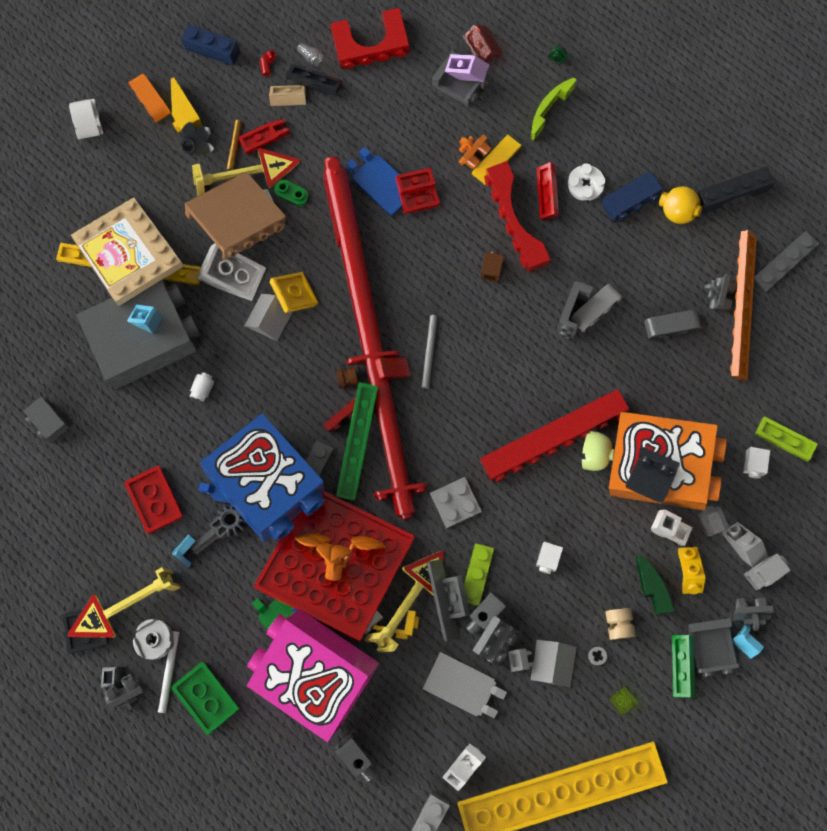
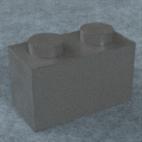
M42 396L23 411L27 415L26 421L32 427L36 426L38 428L37 434L44 441L47 439L53 442L69 429V426Z

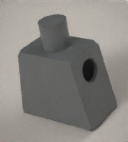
M494 591L491 592L470 615L473 620L466 626L467 630L473 635L481 628L485 630L494 616L498 617L508 604ZM486 612L488 617L482 621L479 616Z
M352 733L335 745V752L355 777L361 775L368 782L376 775L370 767L372 765L370 757ZM361 759L363 762L357 766L354 761Z

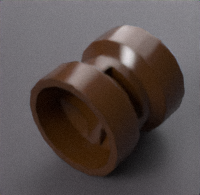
M355 366L349 367L348 371L343 369L336 370L339 388L346 387V385H349L348 383L352 386L358 385Z

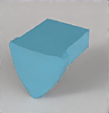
M189 534L172 552V555L188 568L192 563L183 555L195 542V539Z
M744 625L732 642L749 658H753L764 647L749 634L751 626Z

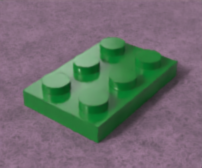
M204 661L199 663L171 687L206 735H210L240 709Z

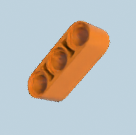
M144 73L128 82L140 102L144 104L149 115L153 117L155 123L171 114Z

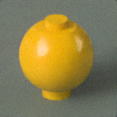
M681 186L672 189L669 193L663 192L659 200V206L663 207L666 217L677 224L691 222L702 211L698 194L689 187Z

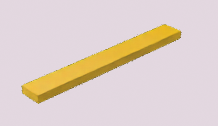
M60 243L57 261L92 267L77 245ZM183 264L184 267L162 279L199 286L200 280L196 278L201 267Z

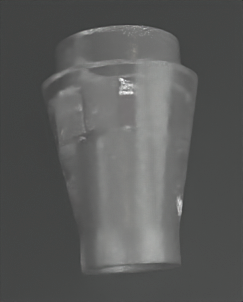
M304 43L298 45L297 52L311 66H318L322 62L323 54L321 50Z

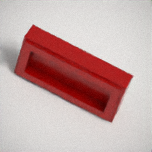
M379 358L375 360L380 379L411 376L406 358Z

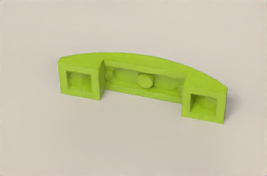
M571 78L559 84L543 99L533 120L531 139L533 141L545 126V119L543 118L558 98L564 101L574 90L577 79Z

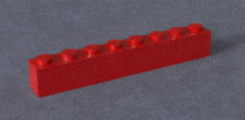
M617 389L481 458L480 462L490 481L496 480V482H499L507 477V473L511 471L517 473L524 469L523 465L529 462L531 465L541 460V456L545 454L548 456L558 452L557 448L563 445L568 447L574 444L575 439L581 436L584 439L587 434H590V431L596 428L602 430L608 427V422L614 419L618 422L621 412L627 413L629 408Z

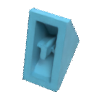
M136 305L127 321L154 334L163 317L154 307Z

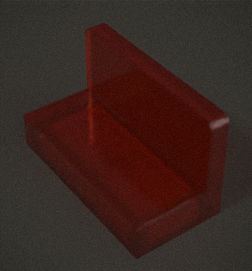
M474 24L463 36L473 55L485 62L492 56H501L503 54L487 26Z

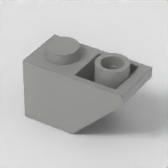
M736 522L722 532L741 559L752 568L768 557L763 541L739 522Z

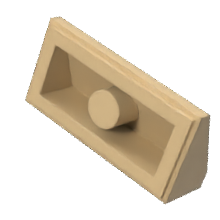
M271 86L269 93L270 106L306 105V86Z

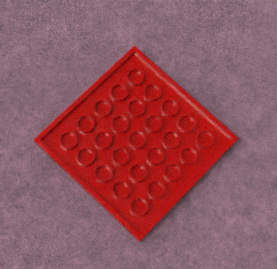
M325 492L321 495L325 502L316 512L307 516L302 511L291 520L294 528L278 542L253 587L295 610L301 609L315 620L361 642L415 536ZM305 533H320L330 539L328 544L349 548L352 544V538L368 536L379 540L386 545V548L371 550L354 548L346 562V567L342 568L341 579L335 581L325 578V559L319 554L316 547L305 546L295 540V537Z

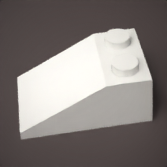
M216 244L211 245L196 279L217 289L252 301L266 268L239 253L235 257L223 260L221 249Z

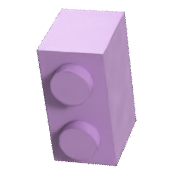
M450 54L445 72L458 80L484 82L489 64L477 56Z

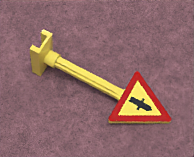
M259 148L258 153L261 165L204 175L200 164L192 165L197 196L205 193L206 185L233 179L244 172H247L249 175L264 173L268 188H271L300 163V159Z

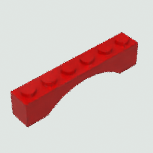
M505 161L486 168L485 183L492 189L491 196L494 203L497 202L499 205V215L501 219H505L507 224L505 228L508 235H512L514 250L516 252L519 251L522 268H526L528 272L549 265L550 257L543 242L527 233L514 214L511 204V187L514 175L508 162Z

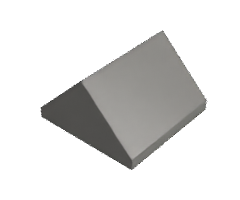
M261 294L244 326L278 341L293 312L285 313L276 295Z
M537 640L530 680L571 687L576 647L559 642Z

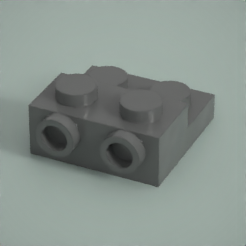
M494 616L472 651L498 666L506 658V651L509 646L516 642L519 631Z

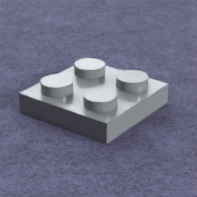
M465 477L430 493L446 529L482 512Z

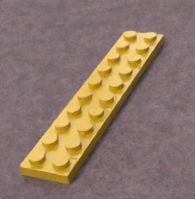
M652 741L458 801L457 804L465 831H514L668 782L655 743Z

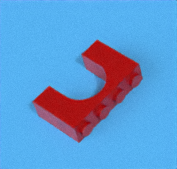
M399 8L382 12L386 36L381 43L372 47L361 46L353 40L348 19L330 23L341 69H352L355 65H369L373 61L379 60L383 62L391 57L401 58L409 54V43Z

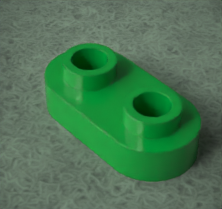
M280 180L274 186L277 197L295 206H304L309 200L308 192L304 188L287 180ZM283 186L286 187L285 190H281L280 188ZM298 194H302L300 198L296 197Z

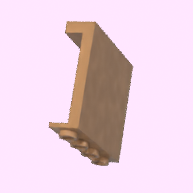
M247 172L185 203V215L189 220L194 218L221 249L223 260L235 257L239 252L251 248L259 241H264L268 236L275 232H280L285 227L286 216Z

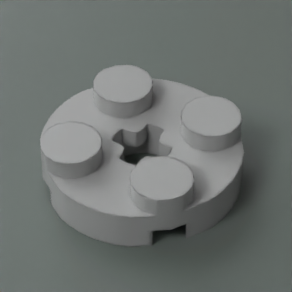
M149 619L144 621L136 629V637L133 638V646L136 653L148 660L163 658L174 646L172 630L168 624L161 620ZM152 635L157 636L155 644L149 642L152 639Z

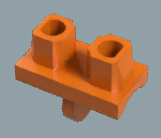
M483 134L474 144H472L474 141L472 136L468 139L461 138L459 141L461 144L459 151L463 153L467 150V152L458 162L461 165L466 164L474 169L480 162L474 153L478 151L484 157L491 149L485 142L487 137Z

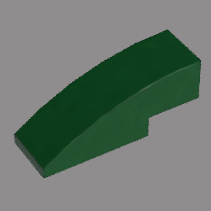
M643 555L636 556L643 597L651 595L655 615L673 612L671 598L659 574Z

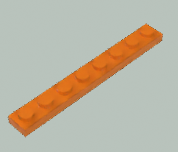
M748 230L741 231V238L739 239L740 253L738 257V274L736 276L737 292L735 294L733 358L730 367L731 376L741 381L748 380L757 236Z

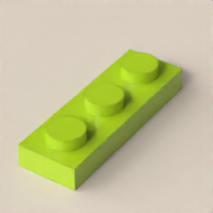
M765 416L762 418L754 434L806 462L811 459L817 443Z
M476 543L465 579L464 589L467 602L479 606L494 548Z

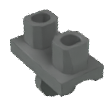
M725 274L724 277L716 278V280L711 281V284L705 285L704 291L708 293V299H711L710 310H728L731 308L732 300L726 298V294L734 293L737 284L730 281V275Z
M740 598L735 603L733 621H744V625H751L753 631H758L759 625H765V620H770L774 609L773 606L768 605L766 598L755 599L754 606H748L747 599Z
M129 674L121 679L123 688L116 690L114 684L104 687V699L108 709L110 710L117 706L119 710L127 707L129 711L132 710L131 703L137 701L136 696L143 692L138 680L135 681Z

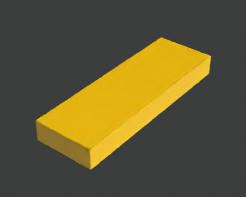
M507 134L472 171V175L486 185L484 180L486 168L505 161L508 162L521 148V144Z

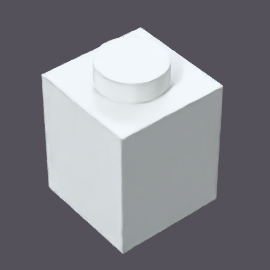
M754 447L747 449L743 473L749 474L751 478H761V476L767 474L770 450Z
M543 542L536 563V567H539L540 572L550 574L551 571H556L563 547Z

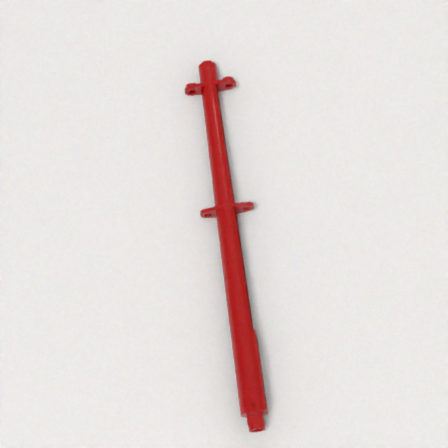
M328 157L324 160L326 171H324L323 180L337 246H340L363 352L362 356L348 359L347 365L365 364L369 384L378 386L374 407L392 484V489L375 492L374 498H377V501L389 499L388 496L392 495L396 517H400L401 520L411 519L412 515L415 514L411 491H415V494L426 492L427 483L409 485L389 378H379L375 362L379 358H396L399 356V352H383L347 170L341 167L338 157Z

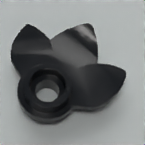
M192 122L185 124L182 128L183 138L180 141L182 151L187 154L195 152L199 155L212 152L214 147L207 141L211 133L210 127L199 126L195 128ZM189 141L193 146L188 147L186 143Z

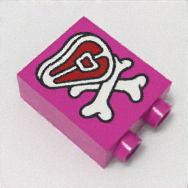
M298 609L288 618L279 614L266 635L274 639L268 650L260 647L247 665L249 669L254 671L247 687L320 738L329 742L340 729L380 663L301 609Z

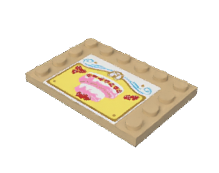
M135 198L126 201L71 234L73 240L118 306L184 267Z

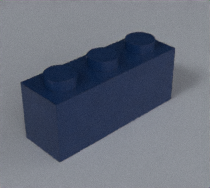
M189 24L181 38L185 50L230 65H234L240 52L237 40Z
M651 171L604 197L602 206L613 222L618 219L622 221L629 216L630 212L640 211L647 202L653 203L657 201L663 188Z

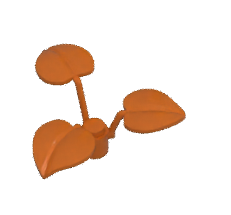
M305 533L295 537V540L305 546L316 547L319 554L325 559V578L335 581L341 579L342 568L346 567V562L354 548L357 547L363 550L386 548V545L368 536L352 538V544L349 548L328 544L330 539L320 533Z

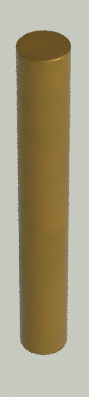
M235 120L227 171L234 170L239 144L238 137L242 127L241 120Z

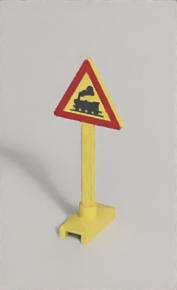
M444 551L436 552L402 568L416 583L388 625L381 632L370 633L364 639L367 643L376 642L379 645L376 649L378 652L395 651L399 644L391 639L394 635L393 632L421 590L425 588L434 596L427 562L440 559L443 562Z
M161 567L155 571L158 579L154 580L153 584L105 611L97 596L92 595L67 634L68 637L114 638L116 635L108 620L111 616L156 591L159 592L163 589L176 591L181 588L179 584L173 583L171 577L174 574L173 571Z

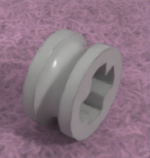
M594 647L589 651L588 659L593 665H602L607 659V653L601 647ZM600 651L603 659L596 662L592 653Z

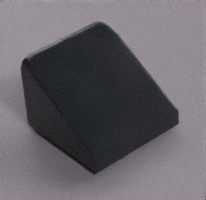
M102 667L101 688L110 684H114L115 688H123L121 679L125 677L126 667Z

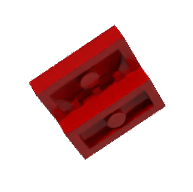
M431 168L395 176L404 214L440 206Z

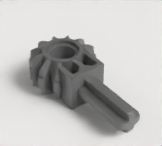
M224 505V512L218 510L217 512L221 516H216L214 521L209 524L212 529L192 544L190 548L195 554H199L218 538L223 541L226 537H231L233 532L236 536H239V528L245 531L242 524H247V522L232 505L230 509L227 505ZM230 516H235V523L228 525L227 519Z

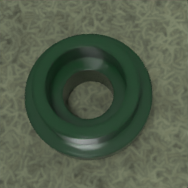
M562 46L553 47L549 54L550 59L556 63L564 62L567 59L566 49Z

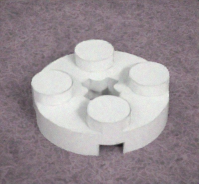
M587 163L575 168L570 173L568 180L569 191L578 200L590 201L598 198L603 192L605 178L601 171ZM582 180H589L591 186H583Z

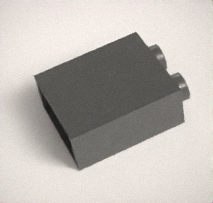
M161 280L120 306L116 304L113 298H110L76 314L105 381L115 390L197 351L192 340L201 336L192 316L190 315L182 319L177 309L186 303L176 283L167 287L164 281ZM136 305L154 307L163 317L154 334L127 321Z

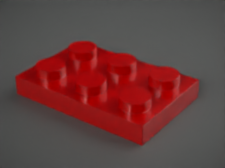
M159 465L124 482L148 535L184 517Z

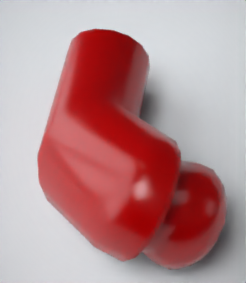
M269 50L260 59L263 76L271 75L270 66L276 59V52L274 50Z

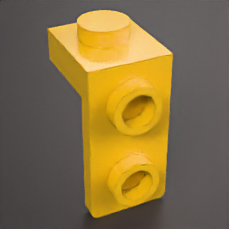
M678 548L683 571L682 593H703L706 578L698 548Z
M408 610L405 630L395 629L393 633L396 634V638L407 640L408 636L413 635V629H417L419 623L416 611ZM377 625L372 627L373 630H377L376 633L381 632L384 628Z

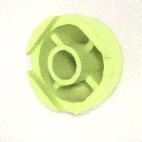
M593 431L587 434L583 447V453H585L586 460L582 459V468L584 470L599 471L606 468L610 460L613 461L615 449H612V442L606 435Z

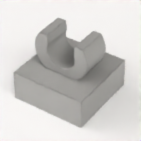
M519 649L508 652L511 672L526 670L533 666V662L528 663L527 655L532 654L531 651Z

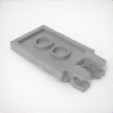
M441 652L423 687L424 690L475 716H481L484 713L492 718H495L498 711L486 705L490 695L492 694L503 700L507 693L495 686V679Z

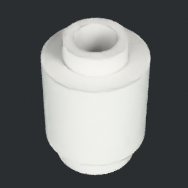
M203 372L201 375L197 374L190 389V397L204 402L205 398H208L215 382L211 380L212 376Z

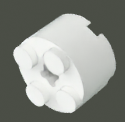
M94 99L69 103L78 139L103 134Z

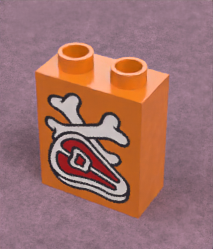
M621 412L609 484L610 496L659 503L626 488V483L638 460V453L641 447H645L680 463L679 470L664 502L659 504L705 511L707 500L718 501L721 477L711 476L713 461L724 462L727 439L716 437L717 425Z

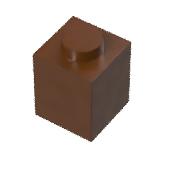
M485 252L480 279L499 282L504 256L498 252Z

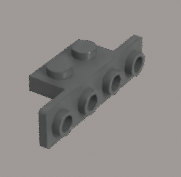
M441 559L427 562L444 641L459 638L455 618L470 615L462 576L446 578Z

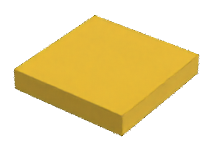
M303 272L274 277L269 281L285 313L314 307L318 304Z

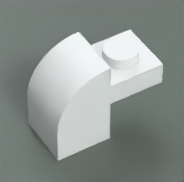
M664 509L658 511L651 531L658 536L666 537L681 546H685L692 527L682 523L681 517Z
M469 744L442 778L459 791L486 757L478 748Z

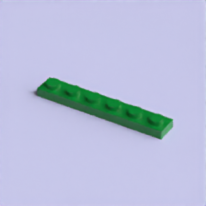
M360 382L358 384L336 497L355 500L378 386Z

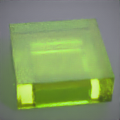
M625 686L609 698L621 715L638 703Z

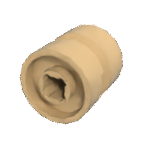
M631 608L605 611L607 623L610 624L608 628L610 640L636 637L634 625L630 622L633 620Z

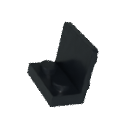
M641 447L638 453V460L626 483V488L654 501L663 503L679 470L680 463L645 447Z

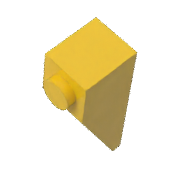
M174 77L171 78L172 116L175 120L173 125L178 133L182 132L183 126L188 122H192L195 128L203 126Z

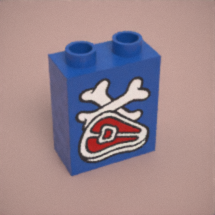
M260 414L200 462L207 478L263 542H266L271 537L276 541L283 539L294 528V524L291 522L292 519L302 511L307 516L313 514L325 502V499L321 496L325 493L323 480L263 414Z

